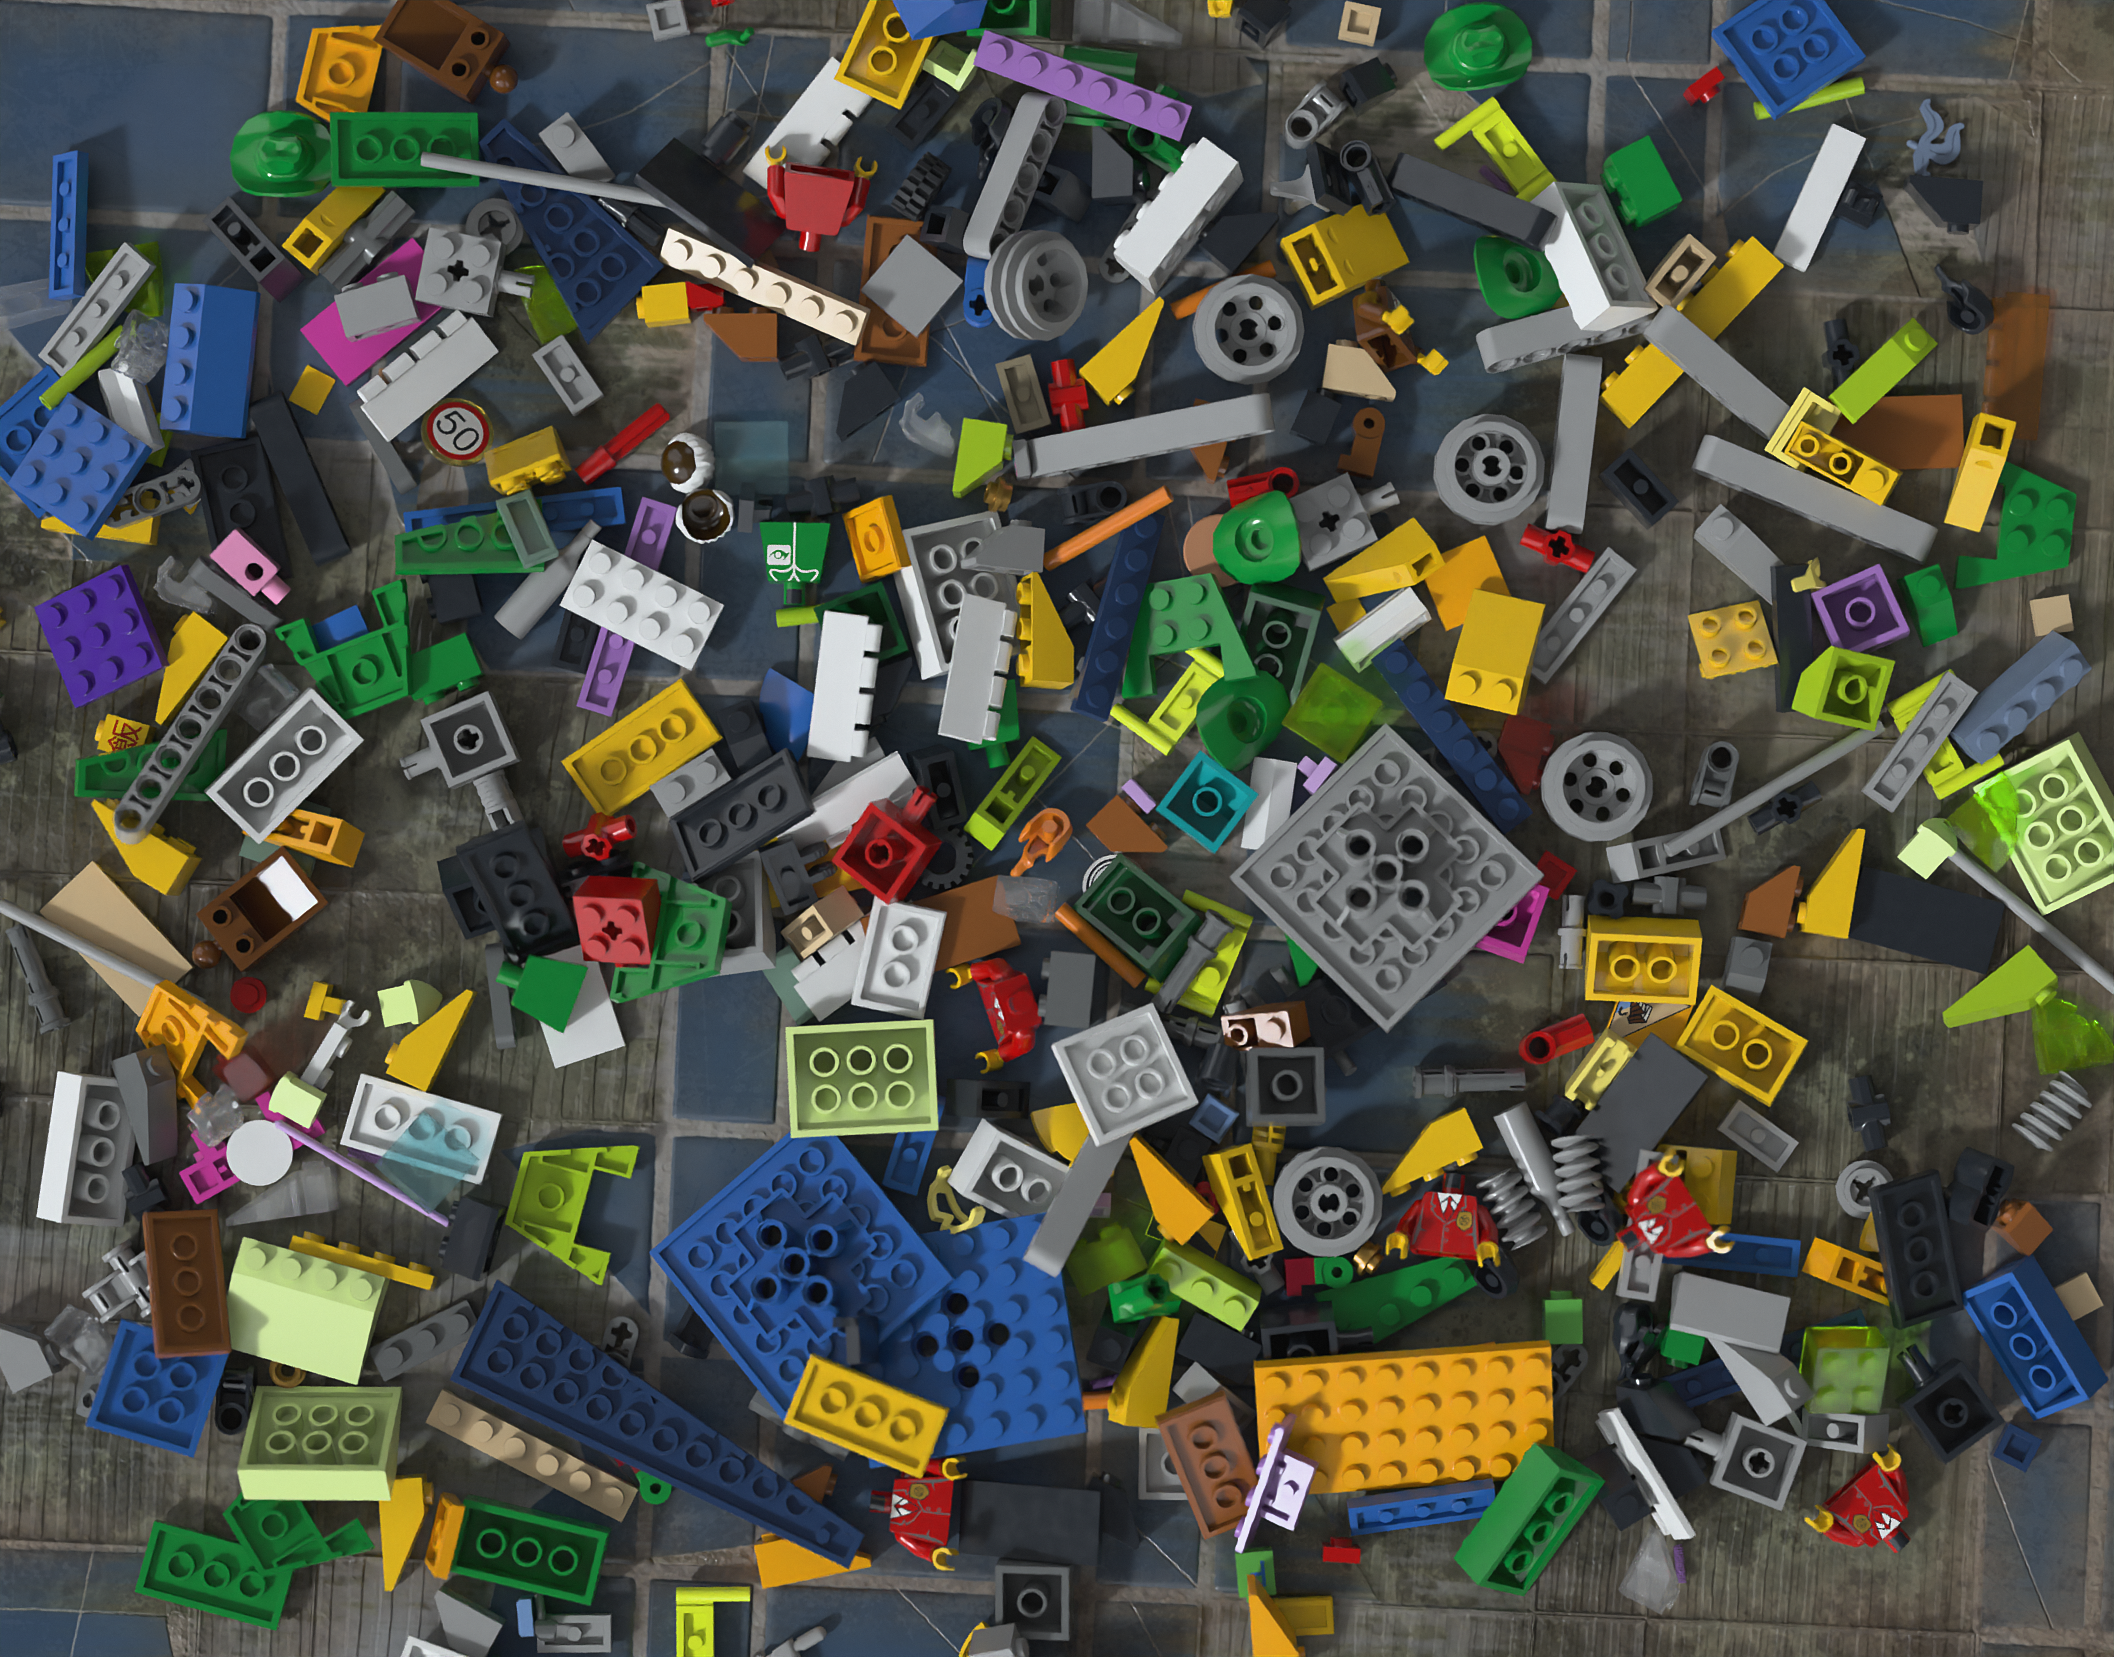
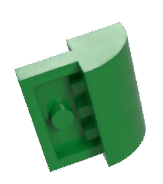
M1065 44L1063 58L1133 84L1135 82L1138 52ZM1063 98L1067 106L1064 123L1129 130L1130 123Z

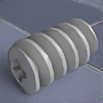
M2059 1071V1075L2064 1083L2056 1080H2051L2049 1083L2054 1094L2041 1091L2040 1098L2044 1105L2037 1102L2030 1104L2034 1116L2028 1113L2020 1115L2024 1127L2015 1123L2012 1124L2013 1129L2031 1145L2050 1152L2053 1151V1147L2048 1139L2050 1137L2060 1141L2063 1139L2058 1128L2060 1126L2069 1130L2073 1128L2068 1119L2069 1115L2079 1119L2083 1117L2077 1106L2079 1104L2088 1108L2093 1106L2087 1097L2088 1093L2063 1071Z
M1593 1135L1561 1137L1551 1141L1552 1146L1563 1149V1151L1553 1155V1161L1564 1163V1166L1554 1171L1555 1176L1566 1178L1565 1181L1556 1185L1558 1191L1567 1193L1566 1196L1558 1199V1205L1569 1208L1566 1212L1605 1208V1203L1595 1201L1593 1198L1603 1193V1188L1592 1186V1182L1602 1178L1601 1173L1590 1170L1591 1167L1600 1163V1159L1589 1156L1590 1152L1599 1148L1598 1144L1587 1141V1138Z
M1512 1168L1498 1172L1476 1185L1477 1189H1489V1192L1482 1200L1483 1202L1496 1203L1489 1212L1491 1216H1502V1219L1496 1226L1498 1229H1508V1232L1501 1240L1502 1242L1514 1241L1515 1245L1510 1251L1542 1237L1548 1231L1545 1225L1534 1226L1541 1218L1539 1212L1528 1213L1535 1202L1533 1199H1521L1529 1190L1526 1185L1515 1186L1522 1178L1520 1172L1509 1173Z

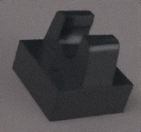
M1850 180L1833 215L1866 231L1883 195Z
M741 482L738 532L752 533L753 523L772 521L773 497L755 493L756 483Z

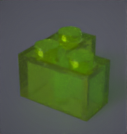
M1115 1221L1098 1230L1100 1237L1090 1242H1087L1086 1238L1083 1237L1075 1242L1065 1261V1265L1081 1297L1112 1282L1117 1283L1148 1267L1147 1261L1128 1223L1120 1226L1119 1222Z

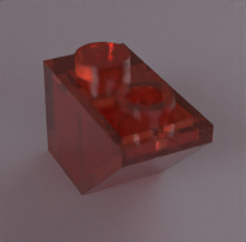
M1506 713L1497 741V753L1517 792L1520 795L1528 796L1531 789L1537 791L1543 770L1538 769L1542 754L1549 755L1555 735L1549 734L1552 726L1550 724L1519 714L1512 715Z
M254 1045L242 1046L240 1053L229 1060L220 1053L216 1057L219 1063L211 1068L215 1075L243 1103L251 1102L255 1097L279 1081V1078Z

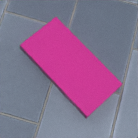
M412 237L359 282H362L363 286L377 283L376 278L383 274L398 272L399 276L405 275L409 279L414 297H416L424 251ZM415 300L422 322L351 342L346 338L338 308L334 301L301 328L300 331L345 386L349 387L444 308L420 303Z

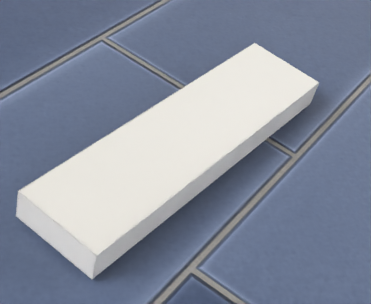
M1836 124L1831 125L1772 253L1780 262L1802 272L1806 271L1866 138Z

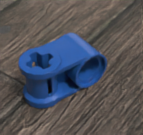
M968 255L964 284V317L972 327L985 328L994 321V317L987 306L984 292L985 271L990 260ZM978 302H984L985 309H987L983 310L982 316L975 315V310L973 309L977 306Z

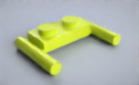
M1493 96L1434 139V143L1440 151H1444L1472 130L1473 136L1515 192L1519 193L1516 197L1527 202L1532 201L1554 181L1557 182Z
M1205 648L1185 651L1195 660L1147 723L1120 703L1114 705L1110 715L1164 755L1169 756L1175 749L1176 744L1181 743L1196 723L1197 704L1202 694L1214 682L1224 676L1223 661Z
M1952 669L1947 670L1955 675ZM1945 672L1886 704L1901 734ZM1946 737L1922 772L1929 785H1932L1938 799L1941 800L2004 765V761L1998 753L1982 765L1976 763L1965 769L1950 740Z
M1186 889L1181 900L1183 904L1205 913L1208 909H1212L1226 917L1236 927L1232 933H1227L1216 949L1218 951L1216 957L1211 960L1207 959L1177 1002L1178 1005L1212 1018L1254 917ZM1149 977L1144 990L1156 995L1164 982L1160 984L1154 978Z
M750 1586L676 1587L677 1657H715L714 1602L750 1601Z

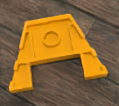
M382 25L312 28L296 102L329 123L330 112H367L383 48L374 42L373 39Z
M165 979L155 985L136 1027V1032L147 1049L165 1044L176 1077V1096L179 1100L185 1097L194 1112L189 1117L198 1127L208 1121L217 1102L192 1075L208 1039L229 1060L240 1053L249 1033Z

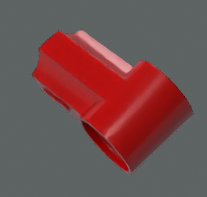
M1279 467L1269 472L1226 480L1231 507L1233 508L1263 493L1274 491L1273 483L1280 476H1287L1293 480V489L1285 495L1288 499L1295 497L1300 491L1298 476L1292 469Z
M1580 1013L1538 1031L1528 1033L1521 1039L1518 1049L1521 1058L1525 1062L1537 1065L1547 1063L1554 1058L1592 1044L1595 1040L1588 1020L1583 1013ZM1534 1038H1540L1546 1045V1052L1540 1059L1532 1056L1529 1051V1044Z

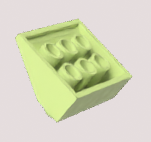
M2079 732L2035 753L1973 787L2042 916L2114 882V796Z
M934 1019L785 1027L791 1138L939 1130Z
M243 1237L227 1294L231 1347L237 1351L358 1385L390 1279Z
M257 1386L237 1469L244 1499L391 1500L397 1471L402 1387L296 1386L293 1388H282L279 1386Z

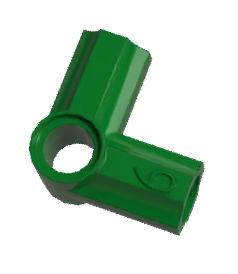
M1159 83L1154 91L1181 102H1186L1178 92ZM1134 124L1130 126L1125 137L1126 147L1135 156L1144 158L1166 174L1171 171L1176 173L1183 163L1181 158L1187 147L1172 138ZM1138 130L1147 131L1152 137V144L1147 147L1138 145L1134 141L1133 133Z
M1159 1273L1147 1274L1135 1280H1125L1108 1285L1114 1323H1127L1144 1319L1147 1316H1167L1179 1312L1182 1298L1170 1291L1169 1282L1165 1281Z

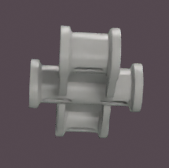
M129 1239L102 1257L105 1263L109 1262L115 1272L82 1293L85 1299L89 1298L100 1313L101 1318L99 1320L102 1324L123 1312L134 1302H137L142 1309L140 1314L143 1318L151 1314L146 1253L144 1250L136 1256L130 1248L132 1243Z

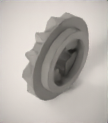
M498 198L484 200L471 210L466 222V233L475 237L500 241L493 233L481 235L491 227L489 222L491 220L488 216L491 214L498 223H508L506 227L501 229V237L503 239L501 242L507 245L505 255H509L511 251L520 246L525 230L508 201Z
M1862 1160L1852 1162L1840 1172L1835 1188L1837 1201L1846 1213L1860 1219L1868 1218L1872 1211L1870 1199L1868 1196H1863L1855 1202L1859 1190L1852 1181L1866 1183L1874 1176L1870 1187L1893 1181L1891 1174L1885 1167L1873 1161Z

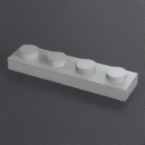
M124 242L38 356L60 376H63L99 343L157 266L133 244Z
M1609 547L1604 550L1540 631L1531 674L1543 684L1548 682L1637 570Z
M1946 671L1861 792L1888 811L1894 812L1978 692L1951 672Z
M1640 1149L1636 1176L1656 1161H1662L1665 1153ZM1674 1155L1670 1162L1678 1164L1679 1156ZM1630 1217L1628 1219L1627 1227L1633 1223ZM1646 1242L1629 1253L1624 1248L1616 1295L1655 1302L1662 1253L1656 1254L1651 1251Z

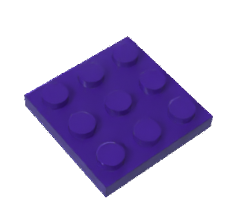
M128 564L115 567L34 607L75 708L91 704L170 666Z

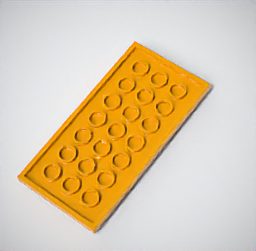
M1549 1340L1254 1361L1259 1462L1265 1453L1269 1454L1272 1444L1268 1443L1267 1439L1274 1423H1281L1289 1413L1296 1415L1297 1417L1286 1448L1319 1462L1308 1495L1449 1485L1491 1478L1493 1481H1504L1512 1475L1522 1461L1525 1452L1531 1448L1534 1442L1554 1447L1552 1362Z

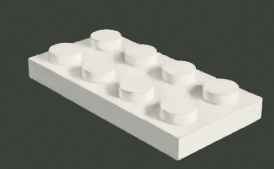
M594 540L591 541L560 603V606L691 671L724 608L723 604Z
M361 1073L340 1144L482 1185L503 1114Z

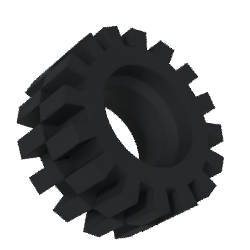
M927 151L902 183L903 185L897 191L891 206L912 221L917 222L927 210L928 205H931L938 192L943 188L952 171V167Z

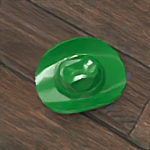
M1493 2L1468 3L1449 9L1435 19L1425 37L1423 61L1431 80L1447 90L1471 91L1512 83L1525 76L1532 61V41L1526 25L1513 9Z
M275 110L261 112L247 119L235 135L230 154L233 179L244 192L256 196L301 197L320 193L331 183L330 131L324 123L316 118L297 111Z
M1494 234L1482 235L1476 239L1474 262L1479 286L1487 305L1497 315L1506 319H1523L1541 314L1553 307L1563 292L1559 287V280L1545 255V249L1543 252H1538Z
M1275 490L1263 493L1236 505L1222 516L1213 532V555L1220 569L1239 583L1261 585L1277 582L1292 575L1300 564L1302 543L1299 524L1293 504L1281 491Z
M1260 671L1261 677L1235 682H1227L1223 676L1202 694L1197 704L1196 723L1201 740L1216 762L1233 773L1242 771L1254 761V757H1258L1277 738L1285 726L1290 703L1284 685L1267 671Z

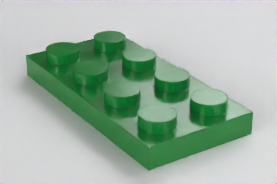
M330 112L331 187H479V176L421 166L423 151L479 161L478 113Z
M157 1519L153 1523L135 1593L277 1631L295 1570L261 1578L240 1542Z

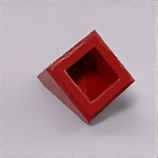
M685 281L687 307L692 313L712 311V308L726 307L725 289L711 283L693 284Z

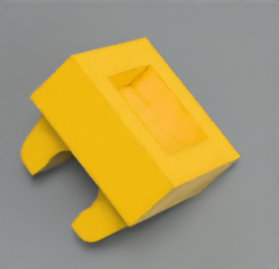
M314 981L304 1017L319 1021L324 1020L326 1011L340 1015L342 1007L347 1000L331 996L334 985L322 981Z

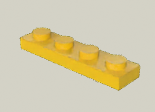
M304 1231L302 1238L292 1236L289 1250L434 1292L438 1277L429 1275L431 1267L410 1262L408 1268L394 1265L396 1257L376 1251L373 1258L359 1254L361 1247L341 1241L338 1248L325 1245L326 1237Z

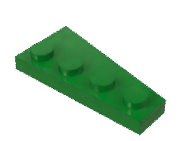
M541 498V499H537L536 501H537V504H538V506H539V508H540V511H541V513H542V498ZM498 509L497 512L476 517L473 515L462 518L460 522L444 526L438 524L395 535L396 575L544 572V562L527 569L523 568Z
M227 728L216 730L171 800L213 801L204 790L225 770ZM200 733L186 735L183 737L187 739L197 738L200 735ZM161 741L76 759L74 796L124 798ZM169 757L164 759L161 765L167 769H174L181 762L176 758ZM148 787L141 792V795L147 799H154L161 794L154 787Z
M1438 1257L1363 1280L1353 1281L1342 1288L1325 1289L1313 1294L1318 1302L1332 1301L1335 1327H1339V1330L1372 1326L1373 1342L1375 1344L1478 1284L1475 1282L1463 1259ZM1363 1350L1349 1351V1352H1347V1353H1348V1354H1358V1353H1360V1352L1363 1351Z

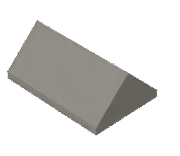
M1681 1272L1674 1275L1672 1282L1670 1329L1778 1355L1791 1298Z

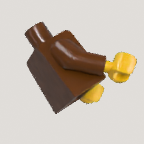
M1370 280L1365 284V293L1354 297L1352 301L1357 341L1384 374L1409 364L1416 366L1421 364L1431 374L1438 375L1449 364L1434 348L1425 357V350L1414 345L1410 325L1415 321L1408 316L1409 312L1386 286L1384 280Z

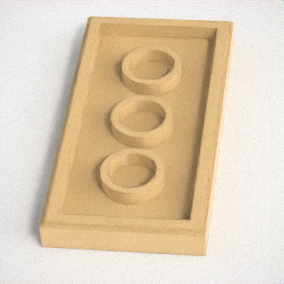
M92 861L39 911L50 922L174 984L180 982L195 967L96 861ZM79 953L122 1000L141 1017L153 989Z

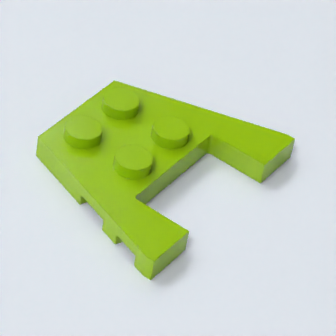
M623 1145L524 1152L505 1224L541 1248L548 1250L563 1260L564 1263L590 1278L594 1283L603 1285L612 1252L578 1244L575 1242L594 1170L631 1179L640 1146Z

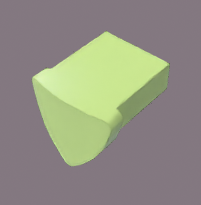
M941 40L926 58L922 69L953 86L954 89L960 92L969 85L977 72L978 67L973 65L978 50L973 48L968 55Z
M1931 818L1924 821L1917 828L1918 832L1900 850L1897 856L1925 879L1934 872L1948 855L1952 857L1957 852V837L1948 819Z
M407 980L403 986L377 991L385 1027L412 1022L414 1025L420 1024L435 1013L442 1001V994L431 985L418 980Z
M288 1071L278 1082L272 1094L269 1110L275 1113L279 1112L309 1129L315 1122L327 1094L300 1080L298 1075Z

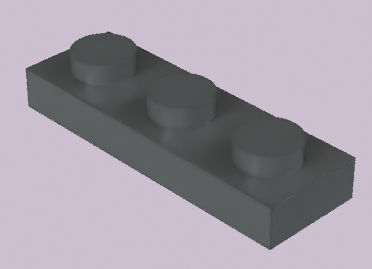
M468 1298L368 1350L385 1382L469 1340L478 1317Z

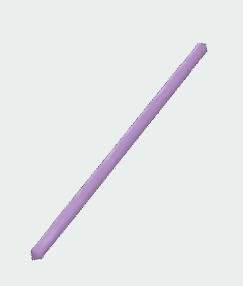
M274 1121L276 1128L443 1226H452V1223L448 1222L446 1216L284 1121Z

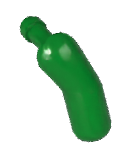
M747 27L745 31L723 29L709 33L705 41L710 48L724 44L745 46L749 43V37L754 34V28Z

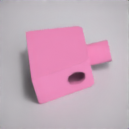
M237 527L210 555L217 564L253 596L261 590L277 605L291 590L276 575L281 568L280 565L240 527ZM257 563L263 569V575L259 578H254L248 572L249 564Z

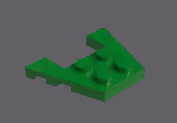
M2005 461L1997 485L2003 486L1995 560L1961 555L1956 556L1953 589L1959 590L2068 567L2077 494Z
M1207 573L1146 584L1133 630L1122 688L1123 699L1129 700L1158 695L1154 657L1220 645L1225 681L1235 682L1261 677L1260 670L1252 660L1248 651V644L1244 636L1240 634L1233 618L1234 614L1215 574Z
M406 579L397 580L371 591L384 624L383 628L321 652L309 617L274 629L279 639L285 641L293 651V656L297 662L304 666L315 679V685L343 720H349L413 695L408 587Z
M634 862L631 878L657 879L662 901L650 967H615L610 999L615 1003L627 1002L720 974L733 904L726 898L690 883L688 884L641 862Z
M241 1491L223 1513V1516L261 1578L367 1552L375 1548L358 1518L323 1538L301 1500L244 1499L243 1492Z

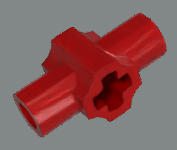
M1074 359L1054 361L1051 363L1054 383L1048 384L1053 416L1059 415L1062 433L1085 429L1083 411H1088L1089 405L1084 378H1077Z
M1530 523L1527 524L1519 542V545L1542 554L1543 562L1555 567L1557 564L1563 563L1585 574L1588 572L1595 556V552L1573 543L1570 534L1561 530L1552 534ZM1557 540L1563 542L1561 548L1566 553L1565 555L1561 553L1554 557L1552 555L1553 549L1548 546L1549 542L1554 544Z
M599 812L590 816L587 828L564 835L562 841L563 848L570 858L585 854V856L593 857L598 861L610 856L614 844L636 837L638 832L634 818L629 814L615 818L614 816H608Z

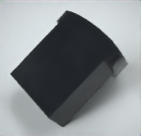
M689 1304L674 1332L670 1331L667 1339L681 1354L696 1359H706L710 1353L707 1348L714 1334Z
M877 1316L832 1317L833 1328H846L847 1364L879 1363V1322Z

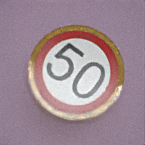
M448 398L438 401L428 409L421 424V436L427 450L437 460L450 466L467 467L480 462L485 458L484 452L491 449L494 440L493 426L487 414L479 406L465 399Z

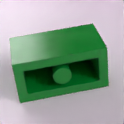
M467 633L460 634L411 654L413 695L411 696L413 701L417 703L424 701L425 706L444 700L446 698L444 692L458 687L459 692L474 688L480 684L478 679L486 676L471 637Z

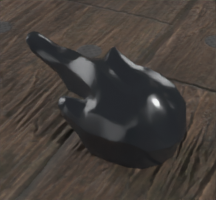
M997 97L983 101L970 119L972 142L976 146L982 142L976 172L978 179L981 181L984 179L986 170L995 153L1000 149L1015 113L1014 108L1009 102Z
M1936 264L1934 271L1941 281L1942 291L1949 293L1955 299V301L1946 302L1948 322L1959 330L1971 335L1979 334L1992 325L1994 320L1992 300L1968 280H1955L1942 270L1940 264Z
M1603 1190V1193L1593 1198L1595 1201L1605 1203V1208L1579 1211L1577 1221L1579 1229L1597 1246H1608L1619 1241L1616 1234L1625 1229V1218L1618 1205L1611 1199L1609 1193Z
M1498 1244L1500 1265L1495 1266L1494 1258L1488 1257L1482 1261L1483 1267L1477 1264L1474 1273L1475 1282L1493 1299H1502L1515 1294L1520 1281L1519 1269L1515 1266L1509 1252L1500 1244Z
M1628 1301L1621 1304L1615 1311L1612 1320L1614 1329L1611 1338L1621 1362V1369L1617 1376L1618 1381L1626 1377L1625 1363L1632 1358L1633 1343L1636 1347L1639 1345V1340L1636 1337L1639 1330L1643 1326L1648 1328L1650 1332H1653L1655 1329L1650 1307L1636 1301Z

